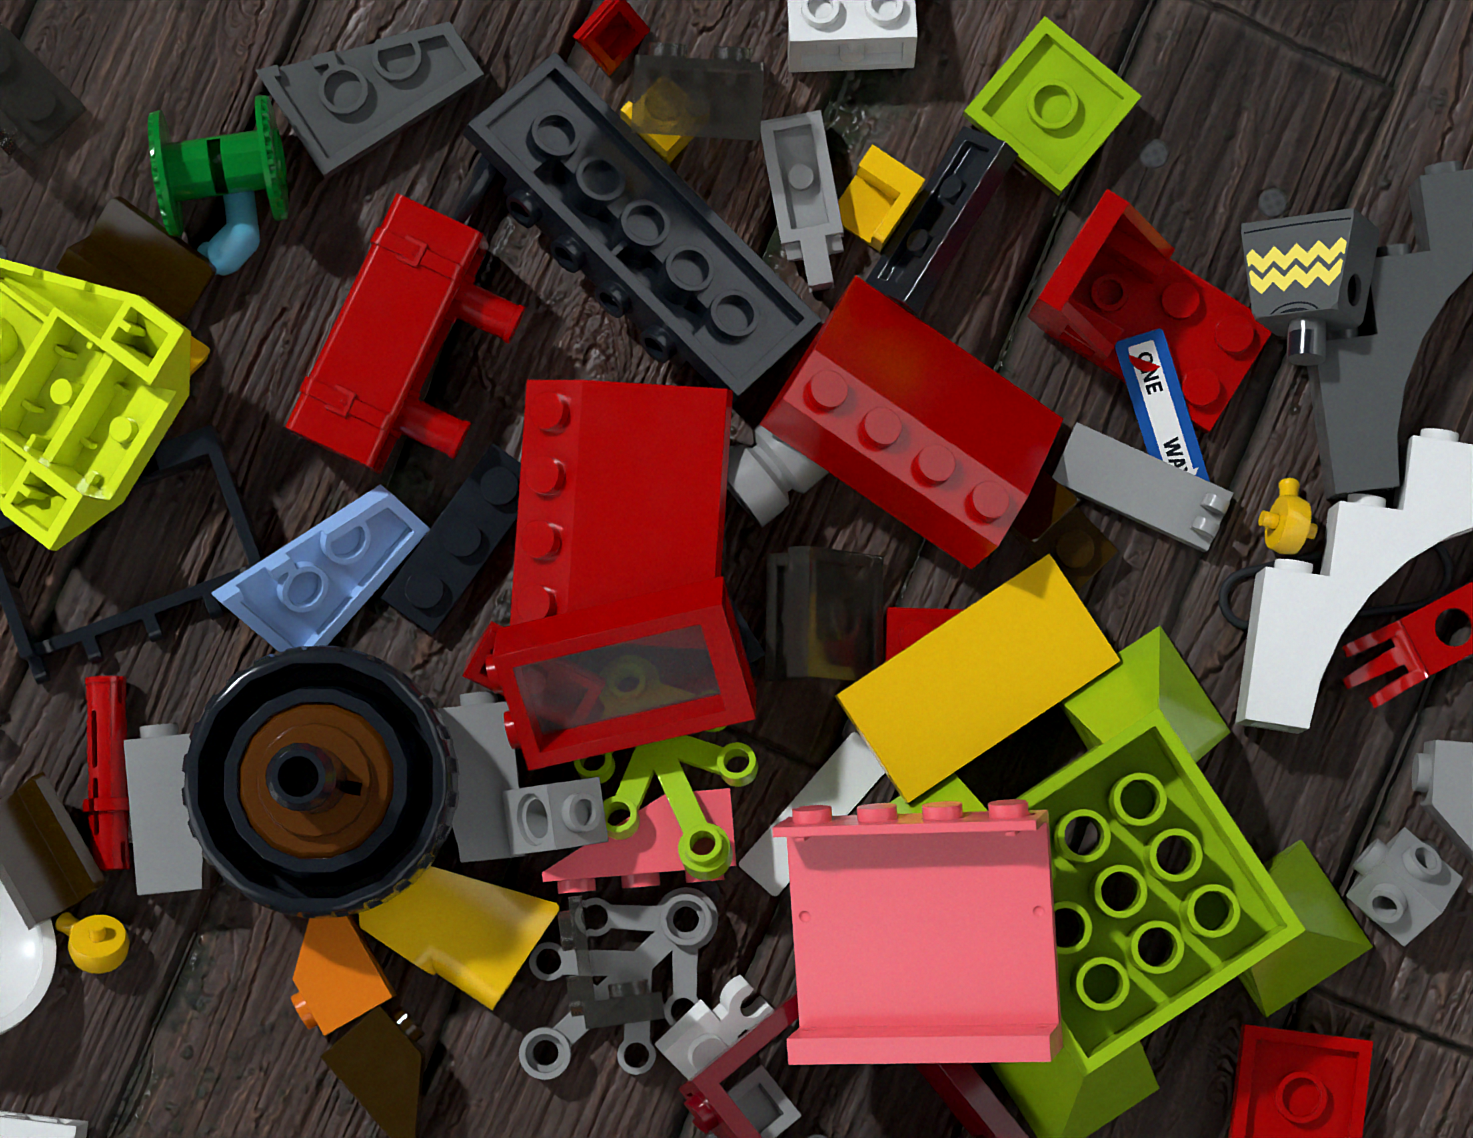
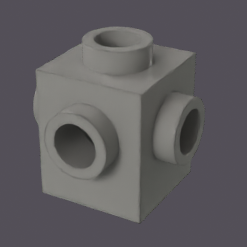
M1404 827L1386 845L1377 838L1357 858L1352 867L1360 874L1349 889L1346 897L1355 903L1365 916L1379 924L1405 947L1443 913L1463 877L1446 864L1432 847L1422 843Z

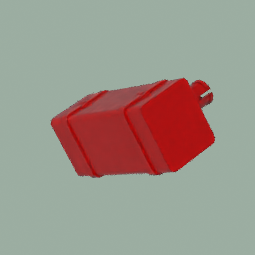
M396 193L381 227H376L370 240L372 244L309 377L305 376L299 389L301 394L285 426L293 434L380 475L397 439H400L402 434L439 450L452 459H455L464 443L471 422L458 419L443 410L419 400L421 388L452 323L455 324L456 320L460 319L503 339L504 342L509 344L526 310L525 306L517 305L474 284L476 280L475 275L489 248L483 233Z

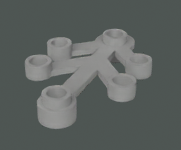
M684 887L672 890L662 898L657 906L610 905L604 899L590 898L578 907L576 912L577 925L583 933L589 936H601L611 928L655 931L635 951L564 949L555 942H544L533 949L529 957V966L532 973L541 980L551 981L562 975L607 977L555 1027H539L525 1036L520 1045L519 1059L522 1067L529 1075L537 1079L547 1080L563 1073L571 1060V1046L624 996L625 1030L624 1041L620 1044L617 1052L619 1065L624 1071L633 1075L646 1073L652 1068L656 1059V1050L650 1041L652 969L672 951L673 994L665 1003L664 1015L667 1022L673 1027L677 1023L671 1015V1006L674 1001L680 998H687L694 1005L699 1001V998L696 996L698 949L712 939L718 925V914L714 903L705 893L694 888ZM594 904L601 905L608 914L606 925L598 930L590 929L583 921L585 909ZM690 907L697 912L699 922L694 930L682 932L675 927L673 917L679 908ZM544 949H553L561 957L560 968L552 974L542 972L536 963L538 954ZM549 1040L557 1046L558 1057L554 1063L544 1065L535 1059L534 1047L539 1041ZM638 1042L647 1047L649 1059L645 1065L633 1067L626 1062L624 1051L631 1043Z

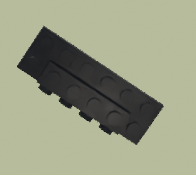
M556 52L467 125L463 136L507 179L502 191L508 196L506 207L511 216L526 228H532L536 225L552 241L550 250L557 263L571 273L581 270L597 286L595 296L600 306L615 318H621L623 315H626L642 331L640 342L650 357L660 363H666L670 360L679 370L689 362L713 388L733 390L732 405L815 330L822 319Z

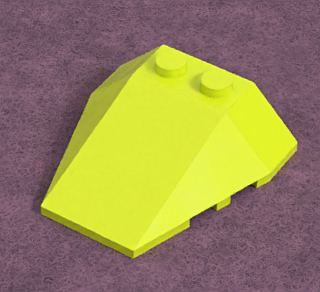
M0 258V509L3 514L49 550L57 551L120 506L125 501L189 396L191 331L145 297Z

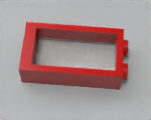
M723 576L498 628L493 654L486 655L485 658L490 686L494 693H504L509 711L504 712V725L509 744L513 750L522 749L529 771L756 719V686Z

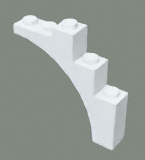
M1435 428L1421 429L1420 436L1413 435L1401 444L1398 462L1399 486L1395 488L1392 509L1385 508L1386 499L1383 497L1358 493L1348 494L1347 502L1339 501L1328 509L1320 575L1312 574L1313 564L1291 559H1276L1274 568L1266 566L1256 574L1235 724L1296 734L1309 729L1320 681L1342 633L1369 596L1410 559L1437 543L1473 531V444L1458 442L1459 434L1453 431Z

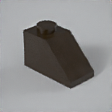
M383 1003L378 1005L320 1057L389 1138H419L426 1051L417 1041L425 1033L401 1005L392 1012Z

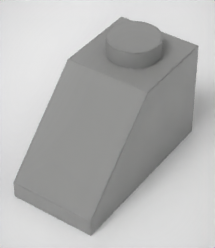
M1445 740L1424 742V752L1416 753L1413 759L1412 789L1413 791L1421 792L1420 806L1473 866V743Z

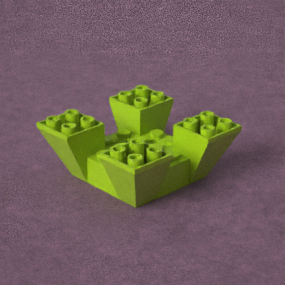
M1161 626L1156 627L1118 652L1117 656L1121 661L1058 702L1060 708L1089 751L1016 798L1026 800L1029 810H1048L1054 911L1066 908L1075 914L1079 922V932L1076 939L1069 945L1057 946L1063 1048L1051 1062L989 1063L1037 1138H1086L1160 1089L1140 1040L1236 976H1238L1263 1016L1267 1018L1373 947L1302 839L1262 864L1202 774L1196 762L1230 733V730ZM952 773L909 803H905L901 796L889 802L897 805V814L922 813L923 804L941 801L962 802L963 812L988 811L955 773ZM1076 817L1088 819L1097 830V843L1093 850L1085 855H1078L1072 852L1065 842V829L1069 822ZM1169 836L1180 839L1188 852L1185 867L1173 875L1165 872L1159 866L1156 857L1159 844ZM1114 872L1126 875L1133 885V898L1125 908L1118 911L1109 908L1101 895V887L1104 880ZM1156 927L1162 930L1168 937L1170 949L1164 961L1150 966L1141 959L1138 952V942L1145 931Z

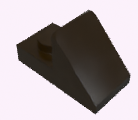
M1041 469L1028 498L1008 531L1037 561L1050 553L1074 591L1077 592L1119 550L1076 506L1080 500Z

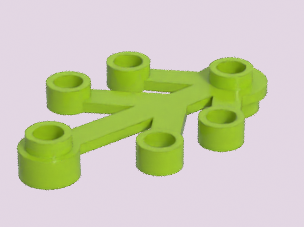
M625 653L615 656L600 671L601 674L607 676V680L599 693L601 700L606 705L602 716L718 690L717 688H707L697 693L663 682L660 679L656 665L649 658L636 653ZM633 674L640 678L639 683L633 689L623 690L618 687L619 680L626 675ZM727 726L714 728L706 731L717 732L724 729ZM688 735L636 746L616 795L603 802L607 835L616 840H623L631 837L637 831L640 824L638 811L652 777L656 773L683 832L678 844V853L683 867L691 876L700 880H712L720 877L728 870L733 859L729 838L722 828L715 824L707 823L679 761L721 775L727 784L741 787L751 783L758 772V763L753 750L744 743L735 742L721 747ZM613 752L600 754L605 757V763L600 769L595 771L583 768L587 758L574 760L579 777L581 779L599 777L600 784L609 780L615 770ZM740 756L749 760L747 768L742 772L733 773L726 769L727 763L734 757ZM624 809L630 812V818L625 824L613 826L608 823L609 816L615 810ZM699 839H712L715 841L714 849L707 855L695 854L692 848Z

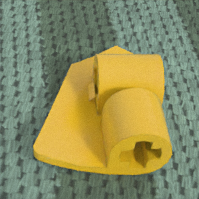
M430 866L404 892L384 904L359 913V924L361 929L431 975L437 973L490 1010H493L560 908L555 902Z

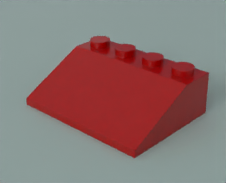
M855 275L759 425L959 562L973 569L1000 545L1028 498L1064 418Z
M527 380L510 626L721 577L733 390L595 380ZM701 625L614 644L707 648Z

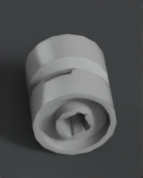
M758 424L752 429L754 444L749 447L737 443L729 448L727 489L748 515L763 528L789 505L788 491L792 489L804 494L828 475L829 472Z

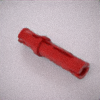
M93 676L85 678L89 784L88 799L82 800L83 813H88L89 851L100 871L131 869L128 833L130 807L124 740H127V677Z

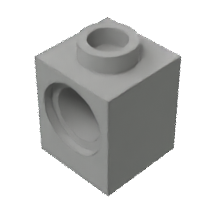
M599 777L502 791L511 855L608 842Z

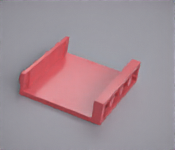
M1009 799L989 802V811L963 812L962 802L941 801L923 804L922 813L897 814L896 804L875 803L858 806L857 815L832 816L831 806L809 805L792 809L793 817H788L772 827L773 837H787L799 1028L787 1038L788 1065L1051 1062L1063 1048L1048 810H1029L1026 800Z

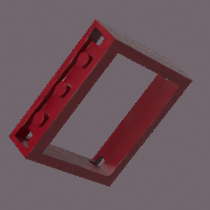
M797 990L678 1088L686 1098L684 1105L695 1117L692 1122L703 1133L709 1134L712 1131L717 1138H762L719 1083L799 1018ZM913 1063L973 1138H1029L970 1063Z

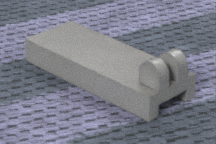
M1078 422L1074 425L1051 476L1071 493L1204 553L1208 551L1212 540L1215 538L1220 527L1219 524L1226 514L1233 492Z

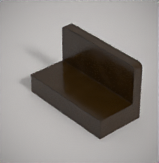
M116 196L109 200L90 235L68 247L56 267L68 277L145 297L183 326H185L217 272L216 267L209 262L207 257L179 237L169 236L165 227L121 196Z
M44 772L30 777L16 791L0 798V880L28 930L84 902L106 883L103 874Z

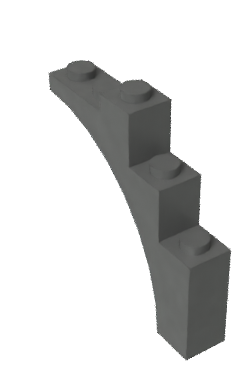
M1447 161L1424 167L1425 175H1420L1408 186L1417 253H1412L1411 245L1407 243L1377 248L1364 315L1366 336L1359 335L1358 327L1327 332L1326 361L1319 365L1307 366L1326 500L1348 497V494L1385 493L1399 486L1397 434L1406 382L1422 339L1448 297L1473 272V169L1463 170L1462 161Z

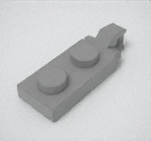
M821 110L760 121L759 128L781 246L786 250L788 263L804 260L810 293L833 289L834 282L829 255L844 252L841 238L844 237V231Z

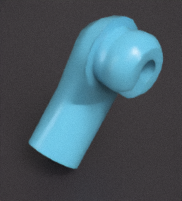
M254 191L223 195L226 225L209 242H203L197 249L216 267L217 272L215 275L225 276L236 272L258 248L260 233Z

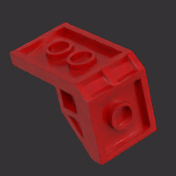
M1107 189L1027 317L1047 335L1126 383L1115 350L1117 341L1155 329H1162L1192 425L1208 434L1272 332L1255 320L1252 309L1170 259L1175 249L1128 201ZM1129 355L1132 365L1140 371L1150 372L1160 367L1159 365Z

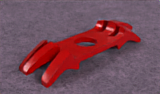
M1473 581L1417 611L1341 647L1347 658L1390 638L1395 647L1385 651L1343 678L1342 681L1345 687L1349 689L1405 664L1408 670L1407 674L1395 679L1368 698L1375 709L1431 675L1473 654ZM1447 609L1460 610L1470 620L1471 634L1468 640L1460 646L1446 645L1436 634V620Z

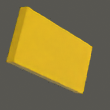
M1049 553L835 695V698L904 802L909 803L1121 660Z

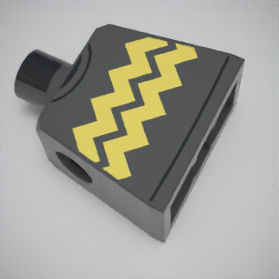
M1355 208L1241 224L1252 314L1258 323L1276 336L1287 337V361L1292 364L1312 366L1324 363L1326 361L1327 332L1355 329L1364 320L1380 229Z

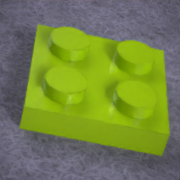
M1044 16L964 110L962 116L982 133L1005 141L1019 154L1015 160L1060 196L1136 106L1142 96Z

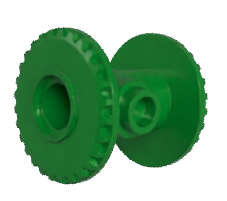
M255 96L257 130L172 142L168 124L162 110L149 113L148 143L152 177L162 220L169 236H182V201L267 189L275 221H282L288 218L289 205L284 151L274 110L268 96Z

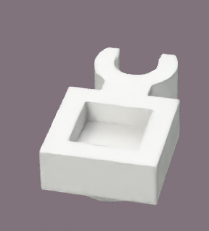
M739 975L731 979L724 986L720 996V1003L713 1010L700 999L655 1045L689 1080L734 1043L745 1029H751L769 1014L773 1008L761 996L756 998L750 1006L740 1008L742 1001L754 989Z

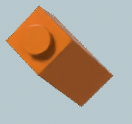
M352 915L324 919L309 918L292 978L299 992L290 997L305 1026L310 1030L318 1025L325 1036L397 996Z

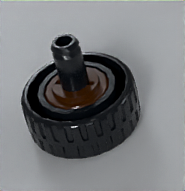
M319 645L288 648L284 652L268 654L257 659L246 670L236 672L226 680V686L219 693L213 694L204 706L205 712L200 721L195 722L189 736L191 740L189 750L183 758L182 772L185 773L184 787L181 791L183 805L187 807L189 815L187 824L192 837L198 840L202 848L201 854L210 867L216 869L223 877V881L232 889L245 895L250 901L283 914L302 918L324 919L354 915L384 904L404 892L429 869L438 857L439 850L450 834L454 813L458 807V776L460 775L458 759L449 728L435 704L418 684L393 665L373 655L338 646Z

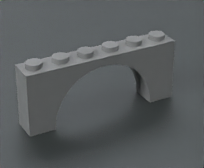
M493 691L461 694V706L437 708L449 728L459 764L458 807L454 813L452 827L458 844L460 861L466 863L528 856V853L510 854L502 791L521 788L518 749L513 750L511 748L504 725V712L509 711L507 702H499L498 693ZM429 697L434 703V697ZM178 723L140 727V739L124 740L137 895L210 889V865L201 854L202 848L198 840L192 837L187 824L189 821L188 810L182 801L181 789L184 787L185 773L182 772L184 755L189 750L191 742L189 738L190 733L179 735Z

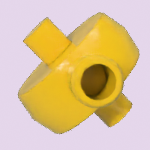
M1284 478L1279 482V497L1275 500L1270 512L1263 510L1258 520L1259 526L1265 527L1266 546L1279 554H1296L1304 545L1306 538H1315L1318 529L1317 524L1311 523L1310 504L1298 497L1300 483L1294 478Z
M64 912L56 920V930L69 936V954L75 965L81 970L94 974L106 973L118 968L125 961L130 940L125 927L116 918L108 915H92L79 920L70 912Z

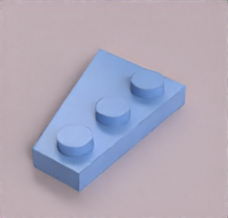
M380 484L219 587L211 594L280 653L293 647L328 645L428 533L430 528Z

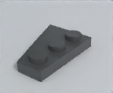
M450 21L377 39L373 44L337 53L333 50L311 56L312 59L281 67L273 65L256 70L263 84L325 180L485 80L484 73Z

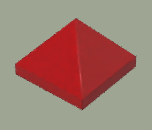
M604 0L573 37L599 68L610 76L651 29L626 0Z

